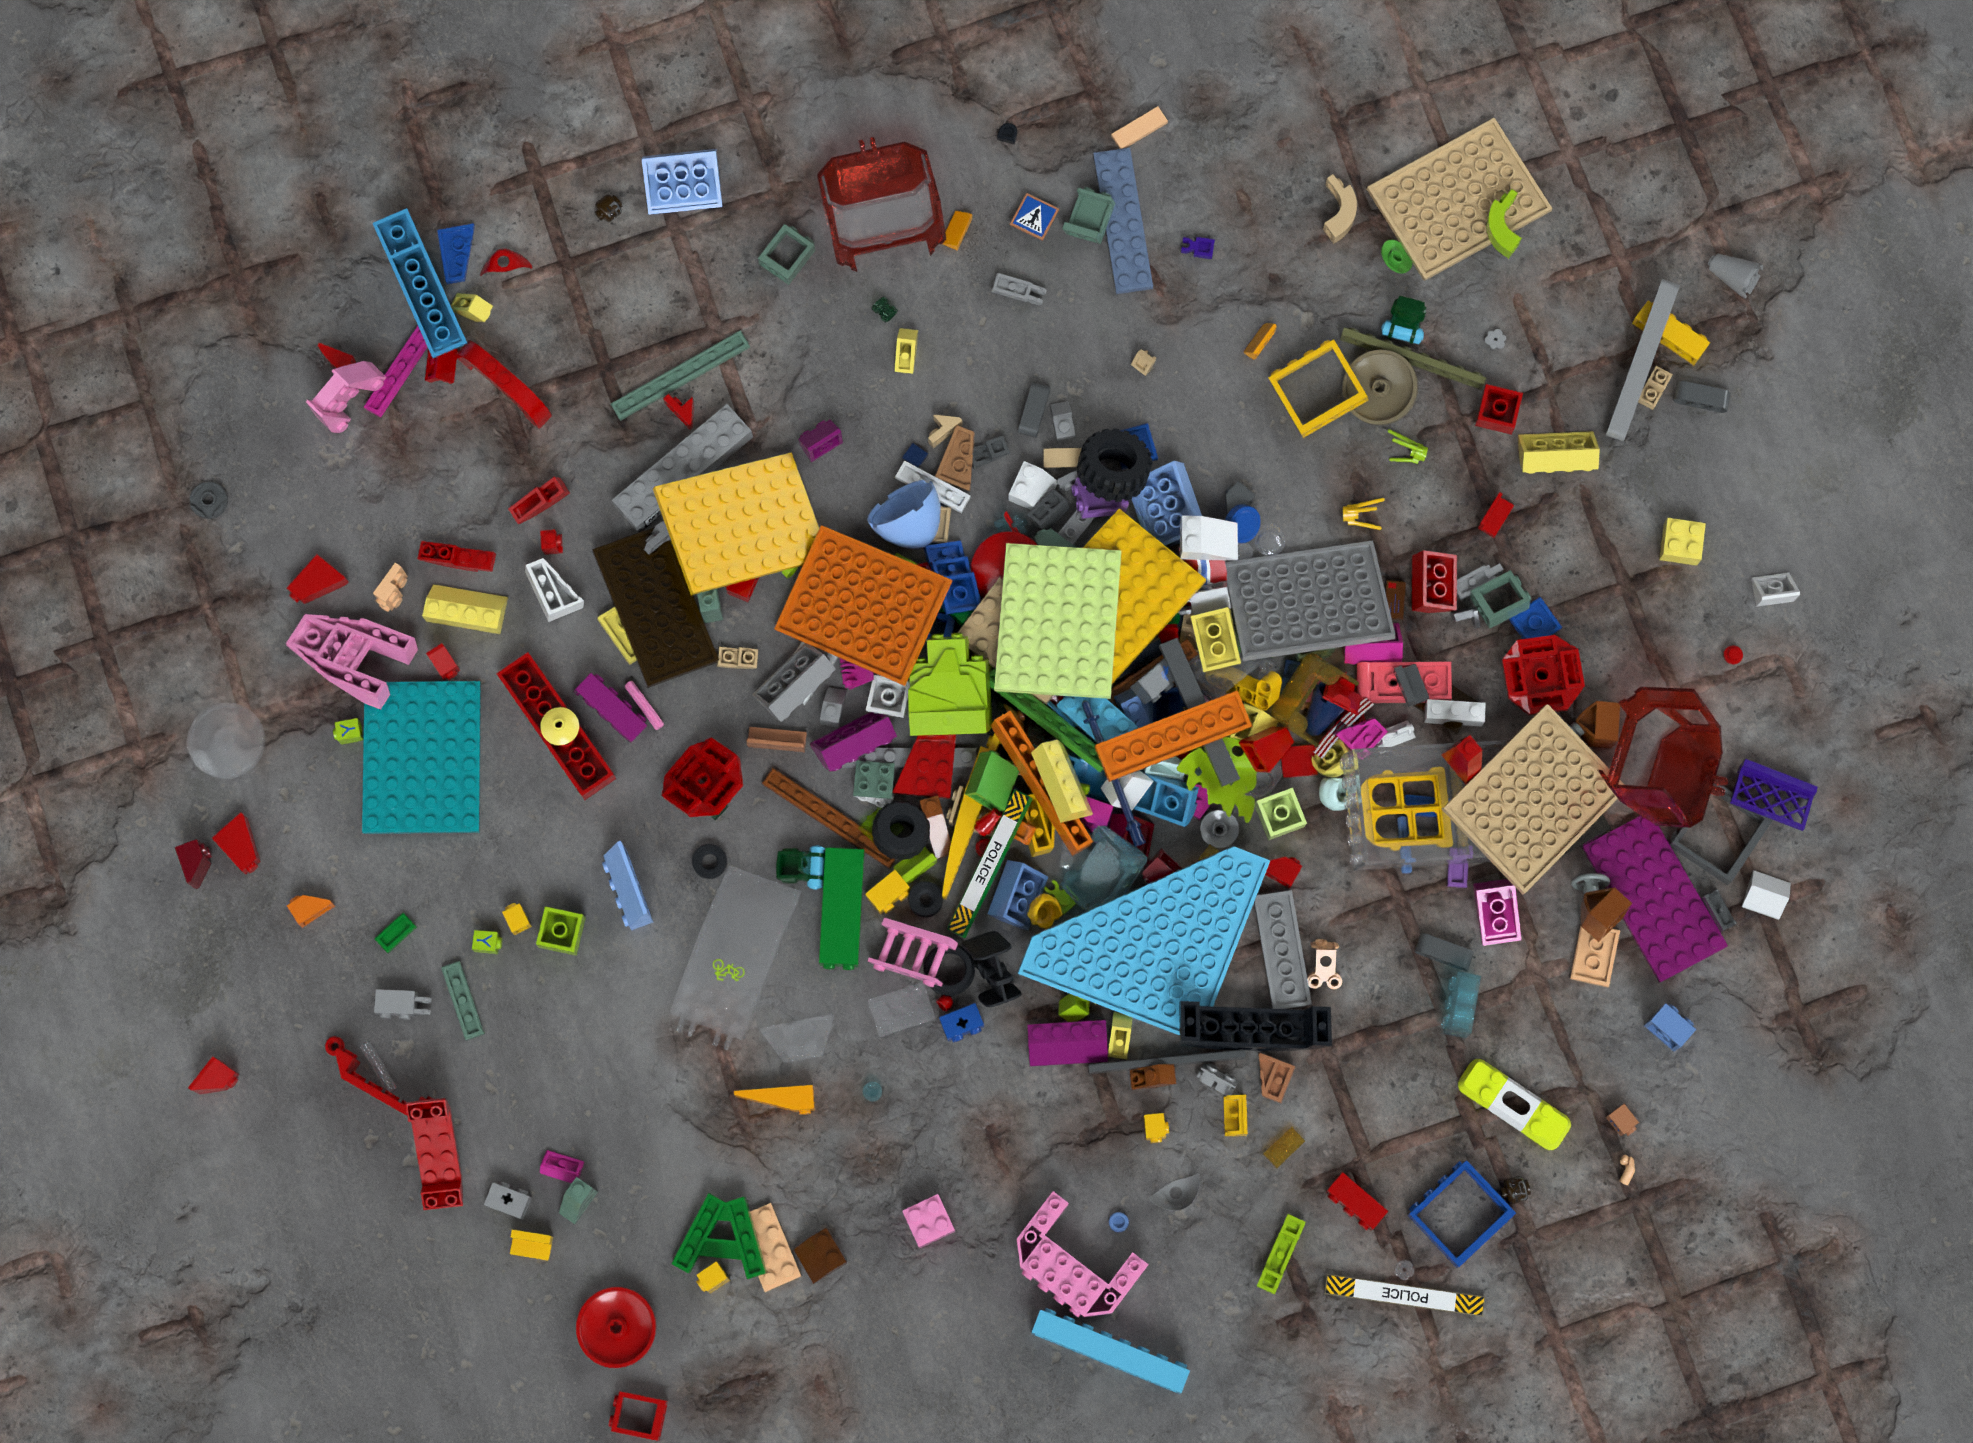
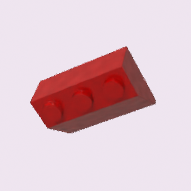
M1425 550L1412 555V611L1425 613L1457 611V555Z

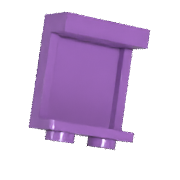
M1079 477L1075 479V483L1072 485V494L1076 496L1077 500L1076 508L1077 511H1080L1082 519L1111 516L1118 509H1121L1126 514L1129 504L1128 500L1122 499L1121 502L1111 500L1109 502L1101 497L1099 499L1094 496V493L1090 494L1086 490V486L1081 484Z

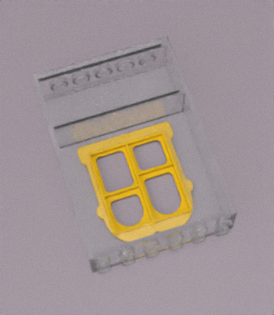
M1509 740L1476 742L1483 750L1481 769ZM1454 743L1352 749L1342 755L1340 768L1343 770L1344 775L1342 787L1345 789L1346 794L1344 806L1348 812L1346 825L1350 831L1348 844L1352 850L1350 863L1354 871L1491 862L1441 810L1465 786V783L1441 755ZM1432 781L1435 803L1406 805L1404 802L1403 783ZM1381 783H1393L1395 786L1396 805L1392 807L1377 805L1372 798L1374 787ZM1435 812L1438 821V835L1418 836L1415 819L1416 813ZM1406 814L1409 836L1389 839L1381 837L1375 828L1377 819L1383 815Z

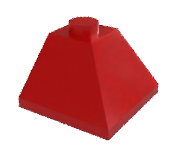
M212 1056L188 1088L198 1094L226 1091L236 1085L239 1074L224 1062Z

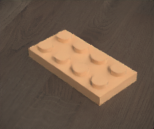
M769 1203L751 1211V1218L767 1270V1274L758 1276L764 1292L802 1277L772 1204Z

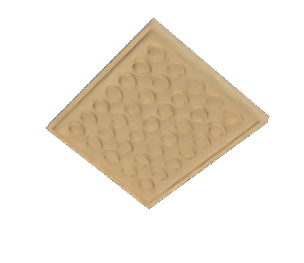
M1495 118L1367 187L1368 193L1424 281L1492 244L1486 229L1489 210L1495 199L1500 201L1503 194H1508L1511 189L1518 194L1513 204L1505 213L1504 219L1507 227L1512 232L1552 211L1551 205Z
M1546 704L1441 810L1523 895L1628 788L1561 717Z

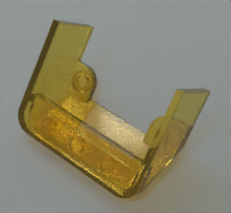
M1309 653L1303 658L1279 695V699L1273 704L1271 714L1275 720L1293 733L1318 747V741L1304 733L1308 722L1298 712L1319 680L1327 685L1336 683L1340 676H1343L1355 685H1358L1359 681L1319 655Z

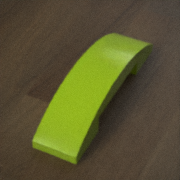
M1287 1214L1256 1287L1275 1295L1289 1259L1305 1226V1221Z

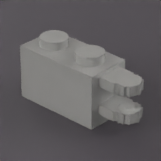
M1227 581L1203 585L1188 601L1191 602L1192 606L1182 607L1178 614L1193 613L1197 615L1226 607L1231 608Z
M376 989L374 1013L379 1015L381 1019H391V1016H399V1019L410 1020L411 1017H416V1015H430L431 1010L417 1009V1003L428 1004L431 1003L432 998L418 997L416 991Z

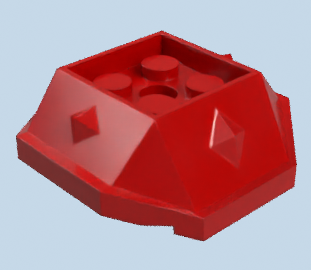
M1556 635L1517 640L1501 661L1508 699L1529 716L1536 715L1546 704L1555 712L1567 711L1585 687L1578 648ZM1538 672L1544 673L1545 676H1546V679H1545V680H1540V679L1537 677V673H1538Z
M712 737L704 742L689 746L665 774L661 796L689 817L719 815L743 787L740 758Z

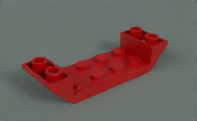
M336 1048L335 1055L340 1076L343 1080L407 1116L405 1100H402L400 1103L398 1102L400 1098L387 1090L385 1093H382L383 1088L371 1081L365 1083L366 1079L355 1073L361 1063L356 1060L357 1055L345 1048L342 1051ZM421 1096L418 1101L431 1100L433 1098L427 1096V1098L425 1099Z
M446 1098L406 1102L408 1122L412 1124L422 1182L421 1199L423 1210L463 1206L462 1174L451 1108Z

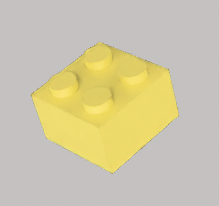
M1667 518L1663 524L1659 560L1698 565L1702 560L1706 523Z

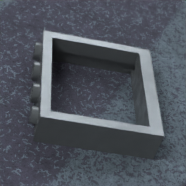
M1714 780L1710 785L1707 783L1702 789L1701 793L1704 795L1700 800L1696 799L1690 807L1693 811L1689 816L1686 814L1680 822L1682 825L1679 831L1675 830L1671 835L1670 840L1672 842L1670 846L1728 886L1773 820L1731 804L1733 792ZM1712 793L1759 823L1726 874L1679 843ZM1737 796L1736 799L1745 802L1742 798Z

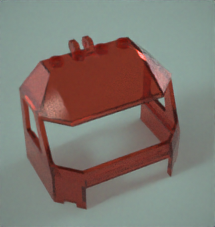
M1639 687L1634 691V695L1627 700L1624 698L1618 702L1627 715L1608 776H1606L1603 770H1598V772L1620 802L1654 825L1691 828L1703 821L1711 794L1715 796L1725 795V789L1713 786V784L1720 786L1728 785L1729 779L1724 776H1716L1723 754L1721 726L1695 689ZM1655 709H1658L1681 725L1661 739L1647 786L1618 785L1638 721ZM1675 709L1699 710L1709 724H1693Z

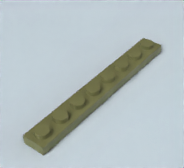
M1344 327L1340 338L1341 341L1370 351L1389 350L1403 356L1412 366L1482 390L1486 381V377H1483L1479 372H1469L1462 366L1449 365L1445 360L1432 359L1425 353L1418 354L1408 347H1399L1391 341L1376 339L1372 334L1365 335L1359 333L1355 328Z

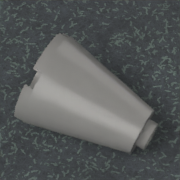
M1719 253L1716 256L1713 255L1708 262L1709 270L1743 298H1747L1746 293L1751 294L1761 276L1758 274L1759 269L1763 270V265L1760 263Z

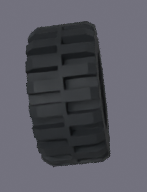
M1113 428V430L1104 429L1101 433L1097 431L1086 439L1078 459L1077 475L1080 478L1081 484L1086 486V490L1090 494L1094 493L1095 497L1099 499L1100 497L1104 498L1105 501L1115 500V502H1121L1122 499L1127 501L1132 499V496L1136 497L1145 488L1152 468V458L1150 450L1146 448V444L1142 440H1138V436L1135 434L1131 435L1126 430L1123 432ZM1115 459L1121 461L1129 470L1123 472L1109 470L1101 464L1100 460Z

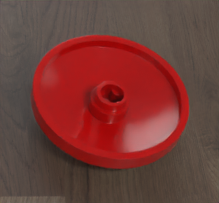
M1000 532L990 536L980 544L972 559L971 572H974L979 594L983 598L999 578L1002 580L1004 578L1006 543L1038 545L1034 540L1017 532Z
M622 1287L606 1288L592 1295L582 1306L576 1322V1335L582 1351L593 1362L608 1368H623L640 1361L651 1349L657 1329L655 1314L647 1300L637 1292Z

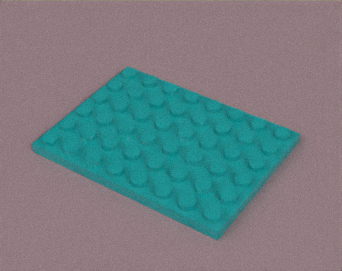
M387 682L390 696L381 710L364 703L362 833H480L481 682Z

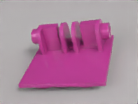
M839 658L840 663H843L840 665V668H846L841 670L842 683L845 685V688L851 690L874 680L873 672Z

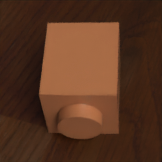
M1625 1104L1606 1117L1620 1136L1625 1133L1629 1136L1637 1129L1635 1125L1639 1123Z

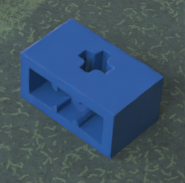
M976 1003L939 1017L947 1040H952L953 1043L964 1039L963 1035L968 1033L971 1035L980 1033L982 1031L981 1028L984 1027ZM959 1020H963V1022H968L965 1024L966 1028L962 1029L961 1026L957 1027V1025H959Z

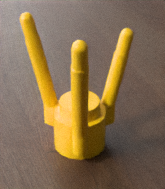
M1379 498L1343 506V522L1348 521V525L1381 530V526L1355 521V519H1358V513L1377 510V507H1359L1383 502L1385 499Z

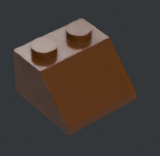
M827 1228L811 1236L793 1249L813 1284L847 1264Z

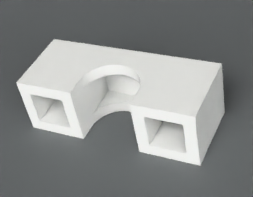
M1427 699L1424 723L1444 724L1445 722L1455 721L1461 722L1465 726L1482 727L1485 722V703Z

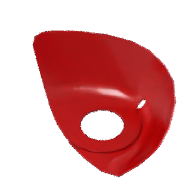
M501 248L487 260L480 276L486 272H507L521 267L530 269L533 267L521 254L507 248ZM501 256L509 258V264L506 267L498 265V259Z

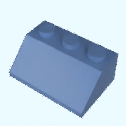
M1007 860L987 914L1002 922L1029 931L1031 926L1030 918L1027 916L1029 904L1043 893L1048 876L1024 863Z

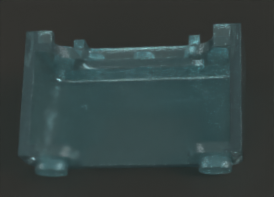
M1097 826L1093 830L1092 840L1096 843L1080 870L1067 872L1060 884L1083 912H1087L1125 895L1147 862V856L1141 850L1134 847V845L1107 826Z

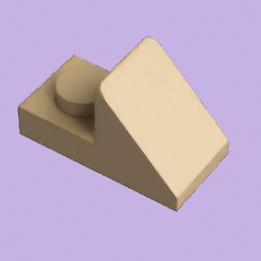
M933 415L934 421L940 429L936 428L929 434L928 442L932 448H935L953 434L956 425L962 427V419L960 417Z

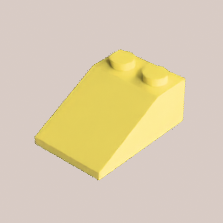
M1226 607L1191 616L1203 672L1241 664L1230 608Z

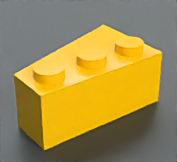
M1030 794L1028 796L1032 797L1033 800L1023 820L1036 827V831L1028 845L1031 856L1035 857L1050 853L1053 850L1055 828L1034 794Z

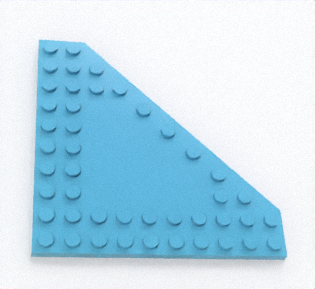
M1235 846L1229 847L1031 936L1017 973L1180 1035V1001L1200 1002V1006L1214 1005L1270 860Z

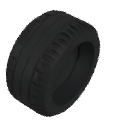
M957 945L956 950L948 948L944 955L954 954L959 956L966 966L965 976L955 985H942V987L934 985V987H930L938 994L958 995L968 989L974 979L975 965L973 958L960 945ZM937 947L932 949L925 959L924 975L929 973L938 949Z

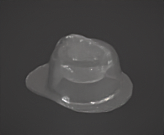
M1277 763L1270 773L1257 772L1255 788L1245 793V795L1252 796L1255 802L1271 796L1274 786L1281 779V766Z

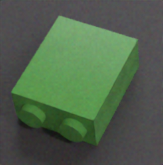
M992 750L982 752L977 759L965 795L989 810L996 808L999 811H1004L1019 771L1013 762L1001 758L999 753Z

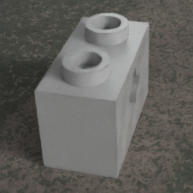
M501 1181L498 1184L492 1183L484 1205L523 1220L532 1199L530 1196H527L528 1191L517 1188L516 1191L509 1189V1184ZM511 1194L513 1201L507 1203L504 1198L505 1196L509 1197Z

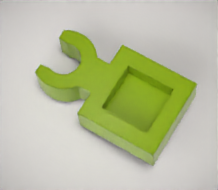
M1052 880L1055 889L1049 890L1045 887L1044 890L1047 894L1053 895L1058 900L1062 914L1065 915L1078 903V900L1066 888L1061 891L1058 882Z

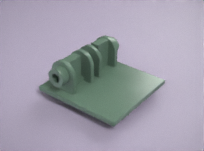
M856 760L853 796L892 799L895 763Z

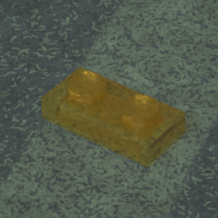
M1291 1127L1263 1155L1277 1169L1305 1140Z

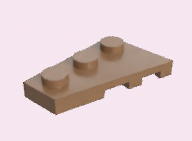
M956 425L935 475L936 478L969 492L971 490L975 437L973 431Z

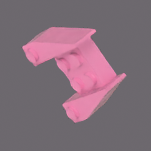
M361 361L333 369L334 375L315 398L306 401L314 415L331 432L340 433L348 427L351 419L343 410L347 407L346 403L358 394V389L376 391L383 386V381L387 377L372 362Z

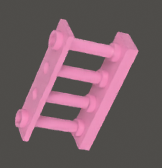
M884 918L882 926L888 929V935L878 960L868 958V962L874 965L873 968L884 972L886 969L921 980L924 985L934 987V985L942 987L943 983L935 978L945 951H948V948L956 950L958 943L950 937ZM900 933L904 935L905 939L895 965L886 963L894 938ZM915 938L920 939L921 945L912 969L902 968L911 942ZM932 943L936 944L938 949L928 975L918 973L928 946H931Z

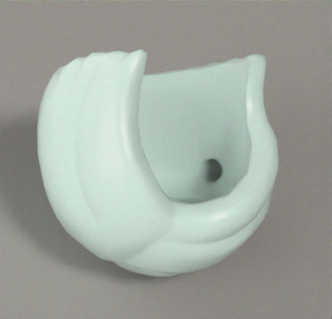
M1323 778L1319 786V798L1322 804L1333 811H1341L1349 807L1354 798V780L1349 778Z

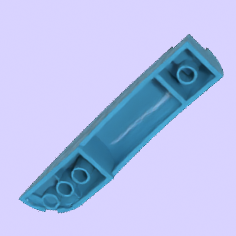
M1027 736L1035 749L1041 743L1049 742V740ZM1065 746L1079 782L1090 785V792L1085 796L1109 802L1101 789L1107 780L1104 770L1102 772L1097 771ZM1145 768L1140 770L1154 781L1134 809L1183 827L1187 826L1198 804L1195 802L1199 787L1195 786L1192 790L1188 791V786L1184 779L1179 780L1146 774Z

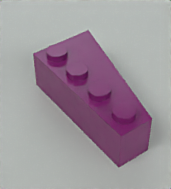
M590 673L573 692L577 696L581 695L590 708H595L600 717L606 722L609 721L611 726L631 743L646 728V719L639 713H633L630 710L632 706L626 700L621 701L617 698L618 693L612 687L607 688L603 684L604 680L597 673L595 675Z

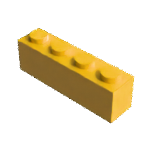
M1649 300L1632 323L1642 331L1645 328L1654 303H1651ZM1670 313L1660 343L1692 365H1695L1710 342L1704 335L1697 334L1688 324H1682Z

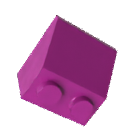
M830 419L828 421H821L816 425L815 429L805 431L798 439L799 445L811 463L843 443L840 429Z

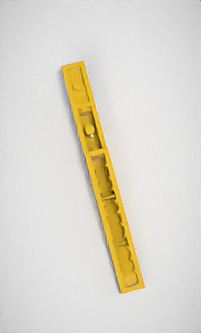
M995 733L994 736H989L986 744L989 748L980 747L968 783L979 754L989 752V750L998 751L1001 742ZM965 793L958 813L947 861L942 897L945 900L948 897L974 832L976 820L979 819L984 807L965 795Z

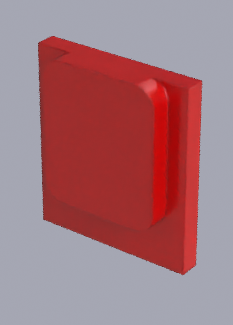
M1315 745L1291 746L1281 758L1283 778L1318 775L1317 770L1312 765V756H1315L1313 752Z

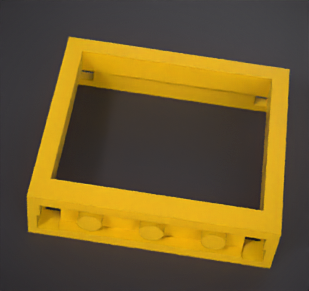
M1334 339L1332 341H1324L1320 344V348L1307 351L1303 355L1304 357L1299 360L1294 359L1290 361L1287 367L1282 370L1280 368L1276 369L1268 377L1303 438L1369 401L1368 396ZM1333 349L1358 394L1302 425L1277 381Z

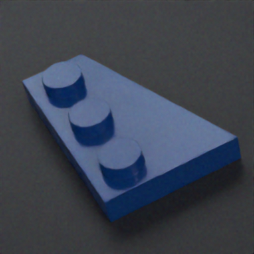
M474 223L437 230L447 284L466 280L475 228Z

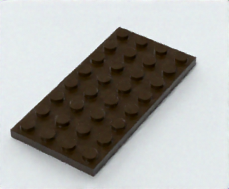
M654 528L592 549L647 688L713 665L719 661L694 597L690 594L671 541L664 542L650 555L644 550L647 544L645 541L653 534Z

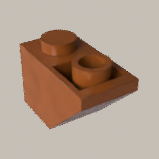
M1157 1064L1130 1070L1132 1090L1176 1084L1174 1064Z

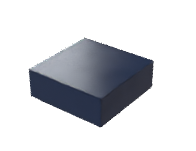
M912 443L903 455L902 460L919 468L927 458L928 453Z

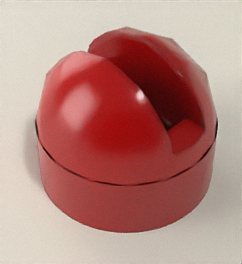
M942 995L936 1000V1003L943 1011L947 1012L952 1007L953 999L949 995Z

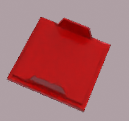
M1343 678L1339 682L1327 679L1322 698L1357 715L1362 696L1354 692L1355 684Z

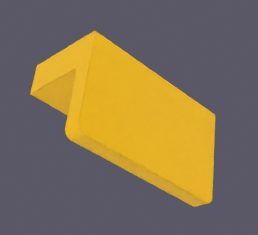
M518 1230L511 1231L510 1237L513 1238L510 1250L511 1255L549 1260L553 1242L552 1236Z

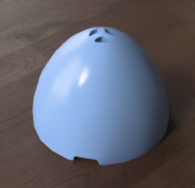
M919 480L893 491L887 495V501L882 505L877 503L870 511L867 521L871 528L884 540L899 547L920 549L929 545L938 532L941 505L932 481L926 483L925 480Z

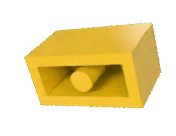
M894 870L870 889L865 896L880 915L883 912L887 914L895 907L894 903L898 900L903 901L908 897L910 887L898 872Z
M716 1261L697 1274L699 1279L696 1282L702 1291H707L711 1294L729 1282L730 1279L722 1266Z

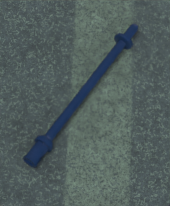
M1085 700L1082 702V707L1087 719L1083 722L1090 725L1096 743L1099 744L1104 742L1096 722L1100 717L1099 715L1094 716L1089 702ZM1119 778L1111 781L1127 820L1126 831H1129L1134 847L1145 844L1146 841L1140 829L1141 824L1133 817Z

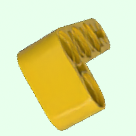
M1231 666L1206 673V680L1211 686L1228 694L1238 690L1242 701L1260 710L1269 709L1279 699L1282 679L1274 671L1267 673L1260 681Z

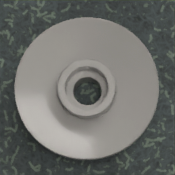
M1215 810L1203 818L1200 832L1203 840L1211 847L1226 848L1237 839L1239 825L1232 814L1231 817H1228L1225 811ZM1216 828H1222L1223 832L1218 834Z

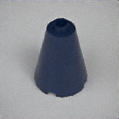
M1320 682L1319 685L1316 684L1303 725L1306 733L1311 736L1320 735L1345 710L1322 698L1326 682Z

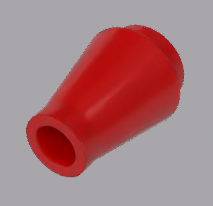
M993 808L990 812L976 820L975 830L982 836L989 835L1002 817V814L999 810Z

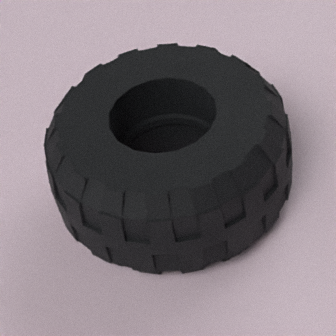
M894 801L886 804L878 811L873 821V842L881 853L891 859H911L922 852L929 840L930 823L919 806L908 801ZM896 823H903L911 829L912 834L908 837L900 838L891 832L890 827Z

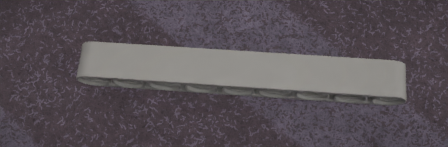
M1662 279L1608 427L1606 433L1608 437L1623 442L1625 440L1680 284Z

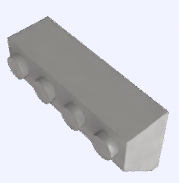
M805 643L752 696L773 717L782 722L825 679L829 678L836 668L823 653Z

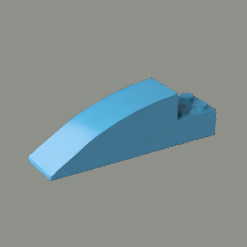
M406 208L373 222V226L432 358L468 344L408 209Z

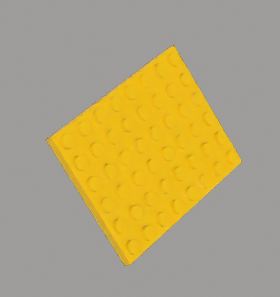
M792 452L658 485L653 488L691 595L803 566L820 529Z
M1118 509L1083 547L1089 549L1121 550L1112 684L1206 582L1202 575L1121 509Z

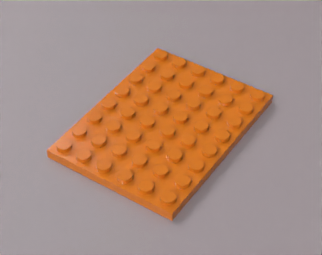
M821 525L774 630L905 686L953 580Z

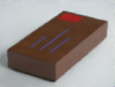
M1386 581L1385 593L1392 620H1403L1406 582Z

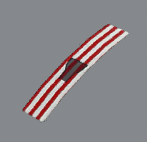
M1364 697L1360 702L1358 714L1355 715L1348 711L1322 738L1313 752L1323 759L1339 739L1335 733L1350 727L1374 704Z

